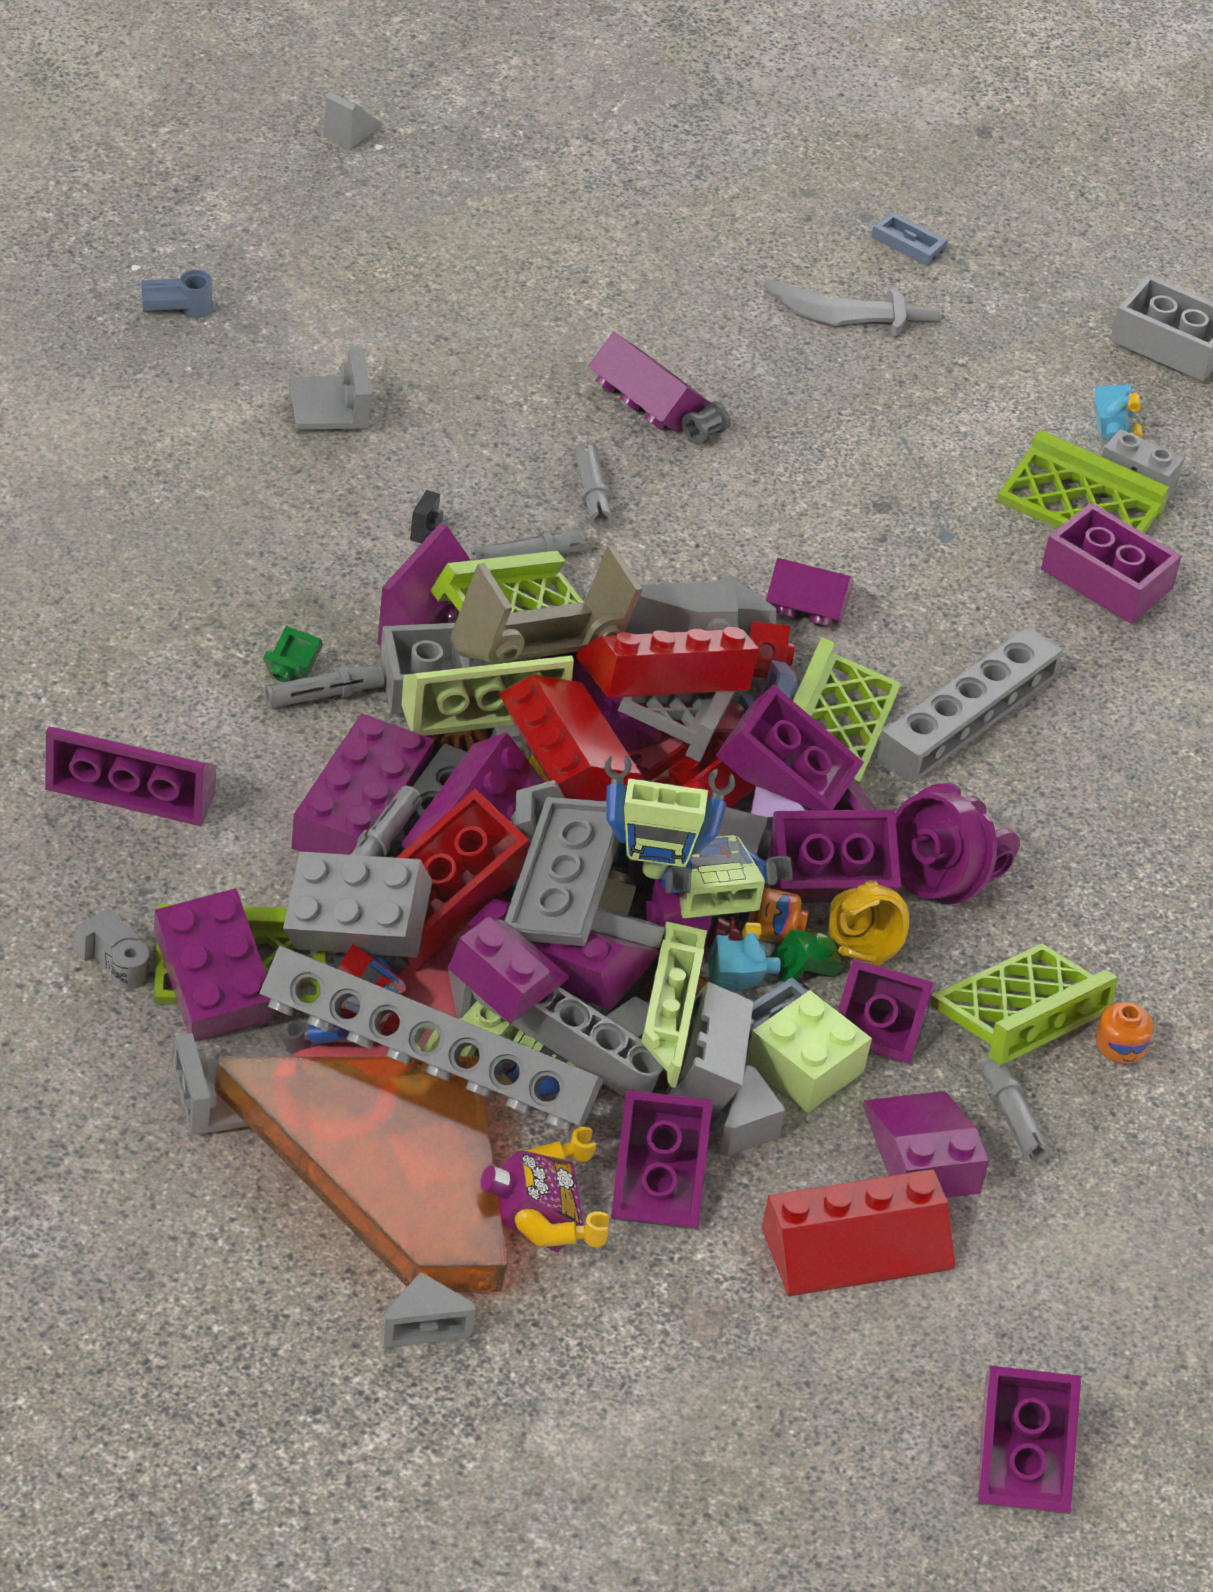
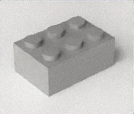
M1147 274L1117 308L1110 341L1123 346L1127 350L1135 351L1153 359L1159 364H1164L1185 373L1191 378L1204 381L1213 371V302Z
M299 852L283 929L296 949L347 953L351 945L354 944L367 954L417 958L432 879L420 859Z

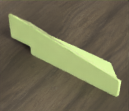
M666 921L664 940L660 949L641 1043L667 1071L669 1085L676 1089L700 974L707 930Z

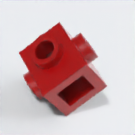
M757 621L750 622L748 636L759 648L753 677L767 679L771 660L785 662L788 666H792L795 643L788 642L790 626ZM762 645H769L772 648L773 654L770 658H766L761 654L760 649Z

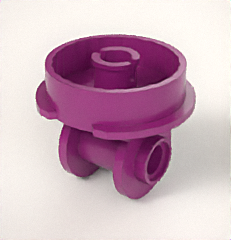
M953 783L935 784L923 789L917 795L907 799L895 813L901 883L915 895L923 898H934L941 904L950 905L966 902L979 894L987 883L1004 875L1014 863L1020 847V838L1009 828L995 831L993 821L986 814V805L976 796H961V789Z

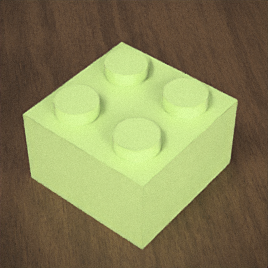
M809 990L752 1031L746 1064L755 1067L765 1080L805 1112L809 1113L865 1071L872 1038Z

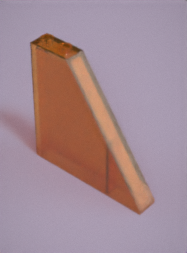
M388 1056L218 1057L214 1083L216 1093L406 1287L422 1272L455 1292L486 1294L502 1291L508 1264L498 1196L485 1192L480 1188V1178L486 1167L493 1165L482 1095L465 1089L468 1080L454 1074L450 1082L426 1072L429 1064L413 1058L410 1065H407ZM459 1056L460 1065L464 1069L472 1068L478 1063L477 1056Z

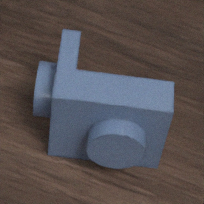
M771 660L763 694L774 684L791 700L794 699L798 682L795 677L796 675L787 663ZM741 694L739 702L746 711L760 696Z

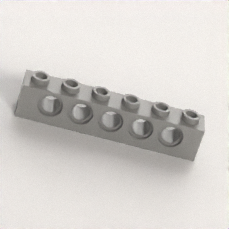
M1029 626L1016 635L1008 636L1001 646L991 653L986 652L968 670H961L953 681L944 687L935 689L928 699L920 705H913L906 715L898 721L888 723L879 735L880 747L877 760L910 783H915L1055 679L1063 649Z

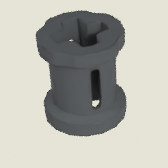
M718 401L709 403L705 406L704 410L698 413L691 412L682 418L683 431L686 437L694 444H701L706 441L707 436L715 432L722 433L730 427V416L724 405Z

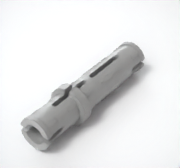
M587 441L588 452H585L583 442L575 447L574 454L582 480V502L588 509L591 526L601 529L599 519L602 518L605 529L613 522V515L609 505L611 501L610 490L604 483L596 444Z
M581 528L552 534L548 531H542L536 537L472 547L471 555H476V557H472L471 560L557 550L561 555L584 552L586 545L584 543L580 544V542L585 541V537Z
M378 662L352 669H346L345 666L335 668V672L273 685H264V696L270 710L336 695L345 698L350 697L351 692L384 687V674Z
M411 786L401 787L369 831L364 830L359 836L357 846L350 855L385 857L390 851L392 840L422 804V797L416 799L420 794L419 791Z
M990 1058L985 1059L980 1066V1071L992 1090L990 1098L994 1106L1001 1109L1021 1149L1023 1158L1027 1163L1032 1164L1031 1152L1036 1163L1045 1160L1050 1153V1148L1024 1100L1023 1094H1025L1021 1083L1014 1079L1007 1063L998 1066L994 1060Z

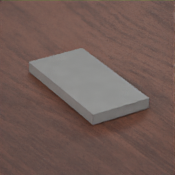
M546 797L505 921L528 941L575 946L586 945L619 843L606 819V802Z

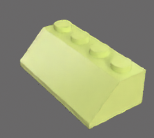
M572 656L404 675L401 705L409 729L426 736L514 725L498 694L533 674L572 680L574 660Z

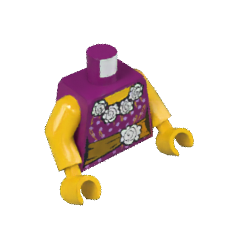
M579 1127L574 1130L570 1143L561 1145V1142L557 1141L521 1150L512 1154L500 1168L493 1165L486 1167L480 1178V1188L485 1192L496 1195L499 1220L504 1226L527 1237L534 1245L546 1247L557 1253L565 1245L577 1244L578 1239H584L586 1244L596 1248L606 1243L609 1234V1215L601 1211L589 1213L584 1226L574 1163L565 1159V1157L571 1156L577 1161L586 1162L593 1157L597 1143L585 1144L591 1140L593 1132L591 1128Z

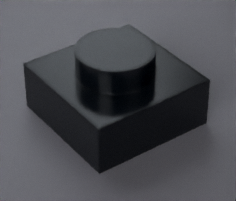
M430 490L425 491L412 513L410 540L422 544L431 532L442 523L443 511L439 510L441 494Z

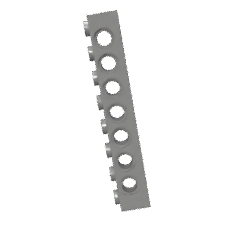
M280 945L259 993L271 999L268 1005L269 1008L291 1017L295 1009L310 1015L308 1024L330 1033L334 1025L350 1031L347 1040L371 1049L373 1042L389 1048L386 1056L407 1065L411 1064L413 1058L429 1064L426 1070L427 1073L450 1082L453 1074L468 1080L465 1089L489 1099L492 1091L508 1097L506 1106L530 1115L534 1107L548 1113L545 1122L569 1132L573 1124L580 1127L585 1126L603 1082V1079L597 1075ZM310 981H318L321 988L319 997L314 1002L305 1003L302 999L304 985ZM349 997H357L360 1002L359 1013L352 1019H344L341 1014L342 1003ZM389 1013H396L400 1019L398 1030L392 1035L384 1036L380 1030L382 1018ZM429 1029H436L440 1037L437 1048L431 1052H423L419 1044L421 1035ZM474 1045L480 1053L479 1061L474 1067L464 1069L459 1062L460 1052L465 1047ZM507 1062H516L520 1069L517 1081L511 1085H503L499 1080L500 1068ZM548 1078H555L560 1085L559 1095L552 1101H542L538 1092L540 1084Z

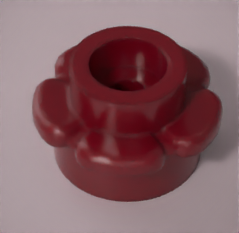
M720 916L716 917L708 934L707 947L711 948L717 935L728 936V939L731 941L738 940L740 928L735 927L733 917H729V919Z

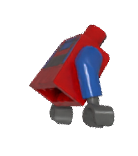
M354 944L351 945L347 953H336L333 957L334 963H326V965L399 995H402L406 988L405 982L396 976L386 959L383 957H371ZM349 997L342 1003L341 1014L344 1019H352L359 1013L360 1002L357 997ZM396 1013L385 1015L380 1022L381 1031L384 1027L395 1033L400 1026V1019ZM297 1020L289 1024L287 1028L289 1036L283 1039L287 1052L292 1055L300 1050L309 1048L311 1043L314 1045L330 1042L354 1043L347 1040L350 1031L334 1025L330 1033L313 1025H309L306 1028L303 1022Z

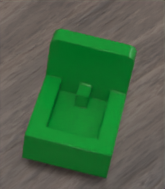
M285 626L273 653L266 651L263 660L269 674L282 683L307 678L321 651L323 643L321 638Z
M794 928L770 955V957L780 958L779 976L783 982L791 977L797 981L805 971L835 977L844 967L836 952L837 947L828 936L822 933L814 934Z

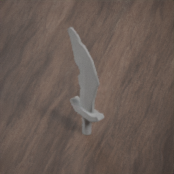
M769 279L764 284V288L773 297L781 299L783 305L798 315L834 327L866 322L892 323L890 335L896 337L905 329L906 320L939 322L940 308L905 306V297L894 288L888 291V302H859L845 297L828 299L819 292L781 284Z

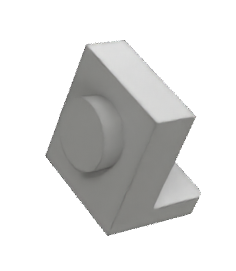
M548 781L517 790L516 814L512 815L511 821L529 839L530 843L532 842L546 797L565 798L556 781Z

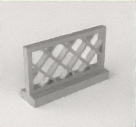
M736 691L624 697L618 711L690 744L685 756L700 762ZM637 703H645L648 708H645ZM660 703H668L671 708H663ZM683 703H690L694 708H686ZM674 720H681L684 723V725L675 722Z

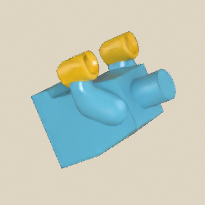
M1131 384L1095 386L1097 428L1101 437L1110 441L1119 429H1122L1143 439L1142 426L1138 423L1132 426L1129 425V418H1133V412L1141 410L1140 396L1138 393H1132Z
M746 923L742 930L743 940L740 942L731 941L725 935L716 936L713 946H711L708 953L711 983L731 992H738L760 986L765 974H779L780 958L766 957L765 945H761L758 941L761 936L760 923Z

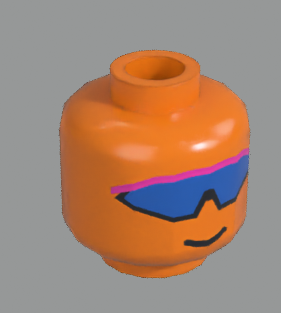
M766 888L763 890L760 910L750 911L747 923H760L761 936L759 940L780 944L793 928L805 931L809 911L801 909L802 900L799 895Z
M1118 1002L1111 1004L1101 1015L1095 1035L1096 1046L1101 1054L1112 1062L1119 1064L1137 1062L1146 1055L1154 1031L1153 1019L1145 1009L1134 1003Z

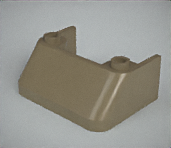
M609 545L606 548L585 602L511 613V604L486 564L480 563L477 564L450 640L460 656L492 663H509L517 660L576 652L600 636H613L625 632L643 588L615 545Z

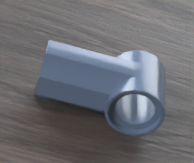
M188 270L180 276V279L141 280L143 312L182 310L189 317L199 318L208 315L212 311V279L203 270Z

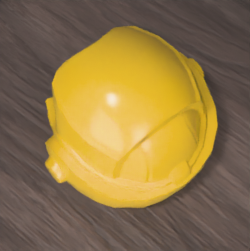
M867 881L865 884L859 885L858 888L843 891L832 900L830 904L829 935L833 942L840 945L838 952L841 955L880 965L896 955L904 945L909 930V911L907 904L900 894L894 890L878 885L875 881Z

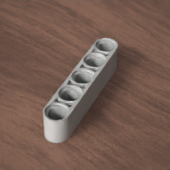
M560 987L512 1023V1025L580 1069L599 1076L603 1079V1084L624 1097L626 1090L652 1093L663 1069L662 1065L641 1043L642 1040ZM472 991L473 996L481 1005H483L493 1013L503 1018L483 999H481L474 991Z

